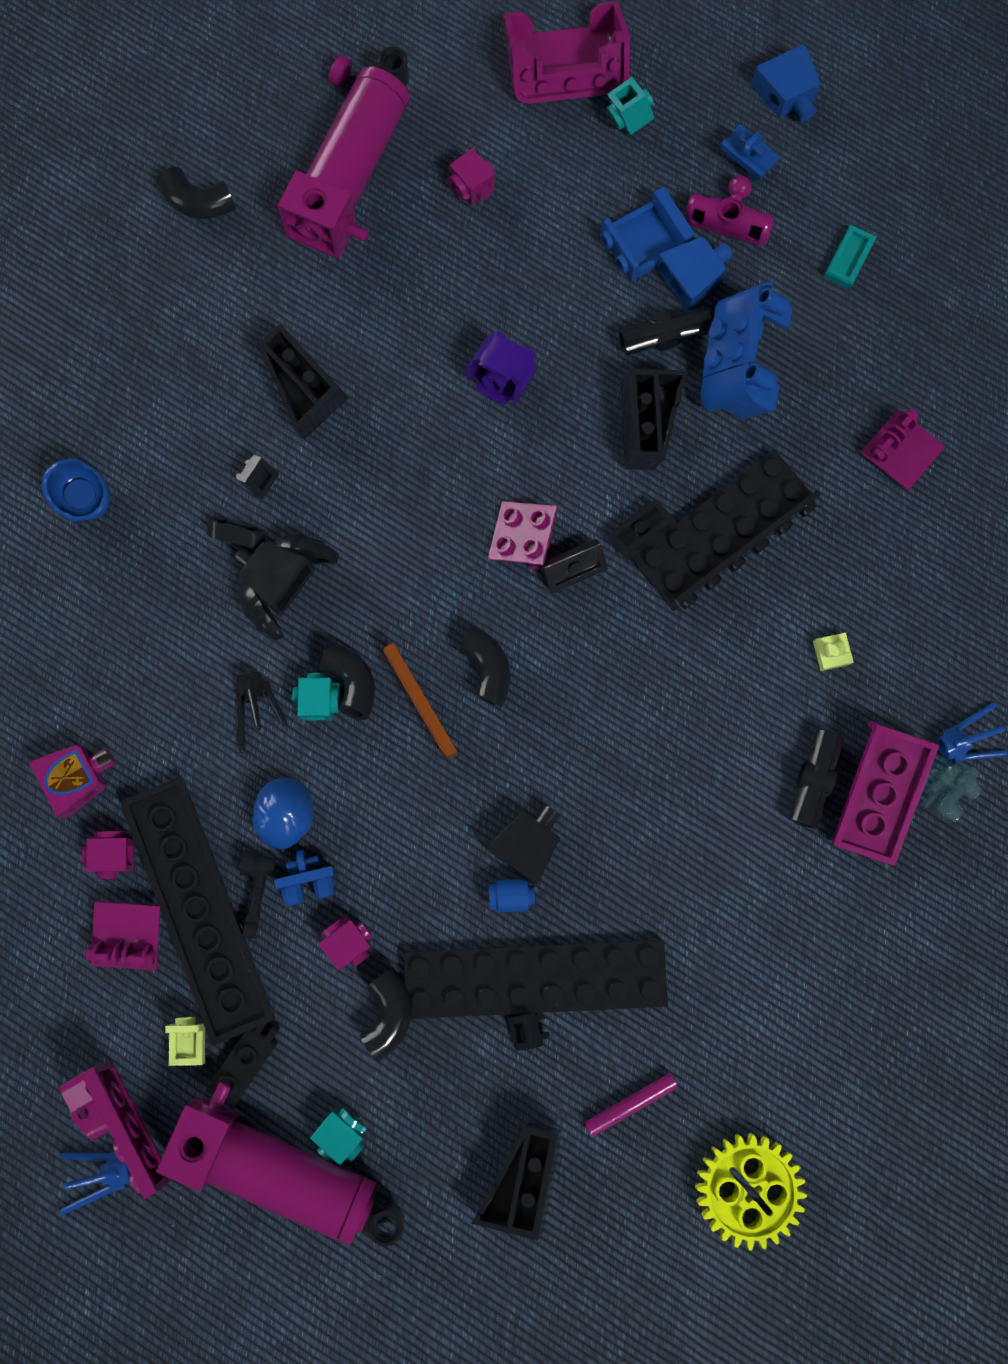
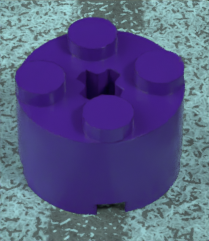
M493 331L490 336L483 340L465 370L466 377L469 381L473 378L478 383L476 389L485 397L500 404H506L508 400H513V404H516L536 373V364L533 360L535 353L530 347L526 345L519 346L509 340L503 333Z

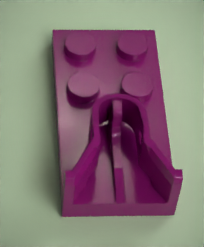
M870 721L868 726L872 729L831 843L834 846L895 866L940 745L931 740H925Z
M112 1060L96 1065L61 1085L59 1091L68 1106L72 1120L87 1137L96 1140L108 1132L111 1133L115 1141L113 1144L114 1152L121 1162L127 1164L131 1172L129 1175L130 1183L136 1193L142 1194L144 1200L158 1192L172 1180L156 1173L162 1157Z

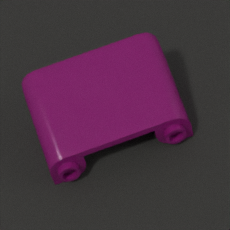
M618 1L603 2L596 5L590 13L589 27L533 33L532 20L523 12L503 14L512 84L518 101L532 104L607 95L629 79L630 33Z

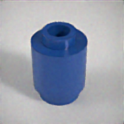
M527 879L496 880V884H489L490 910H498V913L529 912V905H535L534 885H528Z

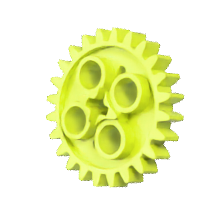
M749 1133L747 1142H744L739 1134H735L734 1145H731L724 1138L723 1151L714 1146L711 1148L715 1155L714 1160L706 1157L703 1158V1161L709 1167L708 1170L697 1171L698 1175L705 1180L704 1183L695 1185L697 1191L704 1193L703 1196L696 1199L698 1205L707 1206L701 1213L704 1220L713 1218L709 1225L713 1232L722 1227L719 1237L724 1242L732 1235V1244L736 1248L744 1240L749 1250L753 1249L754 1241H758L764 1250L767 1246V1238H771L778 1245L779 1238L777 1233L781 1231L789 1237L791 1234L786 1225L788 1223L799 1225L798 1220L793 1214L794 1212L805 1211L797 1203V1199L807 1197V1194L797 1189L798 1186L805 1183V1179L800 1176H794L800 1170V1166L797 1163L788 1164L793 1155L788 1151L780 1154L782 1145L778 1142H775L769 1148V1138L766 1136H762L759 1143H757L756 1137L752 1133ZM750 1158L758 1159L759 1166L756 1172L746 1174L744 1172L746 1161ZM731 1167H734L769 1206L772 1210L770 1215H767L756 1201L748 1195L743 1186L734 1178L729 1171ZM725 1182H733L735 1188L732 1195L721 1197L719 1194L721 1185ZM773 1185H780L782 1191L779 1198L768 1200V1189ZM750 1208L757 1209L755 1221L749 1224L743 1223L742 1217L744 1212Z

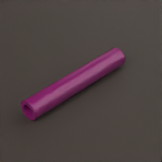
M668 1073L584 1123L590 1135L594 1137L678 1088V1085L671 1073Z

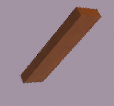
M391 643L384 647L385 657L443 756L448 761L458 755L456 748L394 643Z

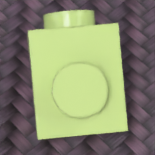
M196 1017L175 1018V1024L165 1026V1033H169V1066L205 1064V1026L203 1023H196Z

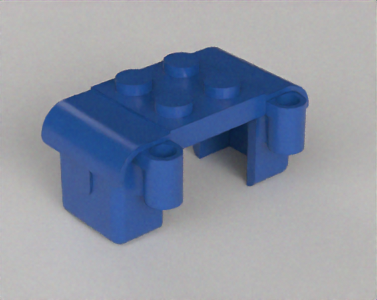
M764 282L721 299L716 304L714 319L709 330L700 392L701 402L709 412L723 409L741 419H747L772 412L776 408L780 387L776 383L777 375L755 363L758 341H761L764 321L768 320L785 331H789L792 306L788 298L771 289L773 284L770 282Z

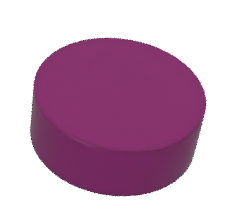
M342 54L339 55L331 67L328 82L338 88L343 86L350 74L352 61Z

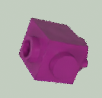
M473 148L449 164L450 177L448 178V184L459 200H467L473 206L479 200L484 201L489 198L495 190L496 173L493 166L488 160H483Z
M123 831L94 832V839H87V846L83 847L82 864L86 866V872L97 873L96 879H117V873L134 872L135 840L126 838V832Z
M346 915L320 934L324 940L319 943V946L337 971L342 970L350 963L353 967H356L370 956L367 950L372 947L369 940L373 936L362 921L356 924L354 920H349Z

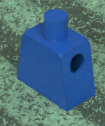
M805 44L756 66L751 86L777 116L783 117L795 111L800 120L804 122L815 115L817 110L812 102L816 99L821 85Z
M700 237L662 252L659 255L656 269L685 310L688 311L697 306L723 282L727 271L724 263L732 259L733 254L726 243H722L713 249L705 238Z

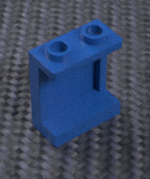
M665 187L654 192L652 202L612 223L609 218L603 220L600 240L604 248L611 250L615 256L617 268L622 274L626 273L630 281L655 269L659 255L662 252L690 242L695 237L694 231Z

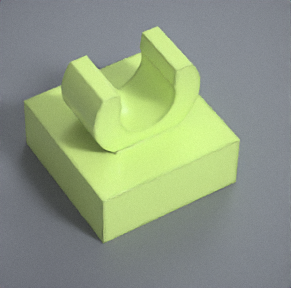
M846 633L818 638L813 641L820 671L848 666L854 663Z

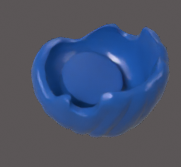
M61 459L53 463L43 475L41 489L44 499L64 519L71 522L90 521L101 517L106 512L110 503V492L106 481L97 470L79 459Z
M278 778L268 782L260 790L253 809V827L259 838L273 848L287 849L297 844L300 838L306 835L311 828L313 821V798L310 791L301 782L292 778Z

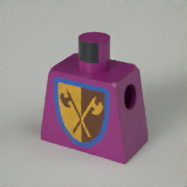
M75 745L29 762L57 817L65 819L71 817L106 789L107 783L101 772L116 764L113 755L107 748L91 755L88 748L82 745Z

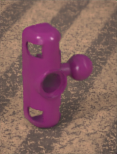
M738 175L730 181L728 190L731 197L722 200L701 196L700 193L691 195L685 213V219L692 227L759 246L765 245L768 242L774 223V217L770 213L758 212L757 209L746 207L741 202L742 199L750 194L752 188L750 180L744 175ZM694 209L705 212L702 223L693 221ZM725 216H732L734 218L728 219ZM751 225L762 228L759 239H753L749 236Z

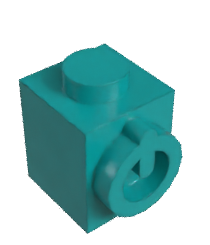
M633 77L607 94L611 102L607 107V111L617 129L625 128L632 135L655 118L651 109L654 101L646 88L642 90Z
M308 673L307 678H298V687H293L292 693L293 706H298L297 716L302 721H333V713L340 712V684L333 683L331 678H326L324 673Z
M335 1107L310 1139L319 1146L317 1151L326 1161L330 1163L335 1161L341 1165L346 1158L352 1162L365 1145L360 1141L366 1134L367 1127L348 1108L342 1107L339 1110Z

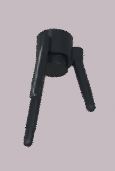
M260 672L245 673L237 677L239 688L235 689L237 697L238 745L240 753L245 752V703H250L256 730L261 729L257 702L264 699L263 694L266 695L281 725H287L283 712L271 691L269 681H263Z

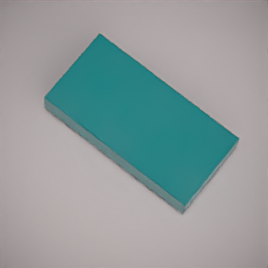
M850 224L823 278L850 290L877 237Z

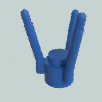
M996 702L982 708L954 727L942 731L943 736L938 737V745H940V751L947 761L952 759L954 763H958L964 760L1008 756L1007 750L967 753V751L972 749L971 743L1004 732L1005 728L1003 726L972 736H968L966 732H959L998 706Z
M63 1152L61 1154L62 1159L106 1161V1164L100 1165V1174L64 1183L62 1186L64 1190L101 1182L103 1186H109L61 1208L60 1213L64 1215L114 1191L126 1189V1184L130 1183L129 1175L131 1174L127 1164L121 1162L115 1152Z

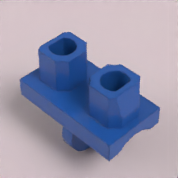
M739 124L733 133L721 143L720 149L726 153V158L733 164L738 163L747 170V176L755 182L760 181L779 161L780 156L762 142L763 135L756 132L753 135L744 126Z
M302 849L296 851V861L286 863L288 872L299 870L300 874L274 879L275 888L281 890L286 906H292L305 902L301 885L313 883L316 899L334 896L333 878L337 877L336 868L332 866L309 871V867L320 865L319 857L317 855L306 858V854Z

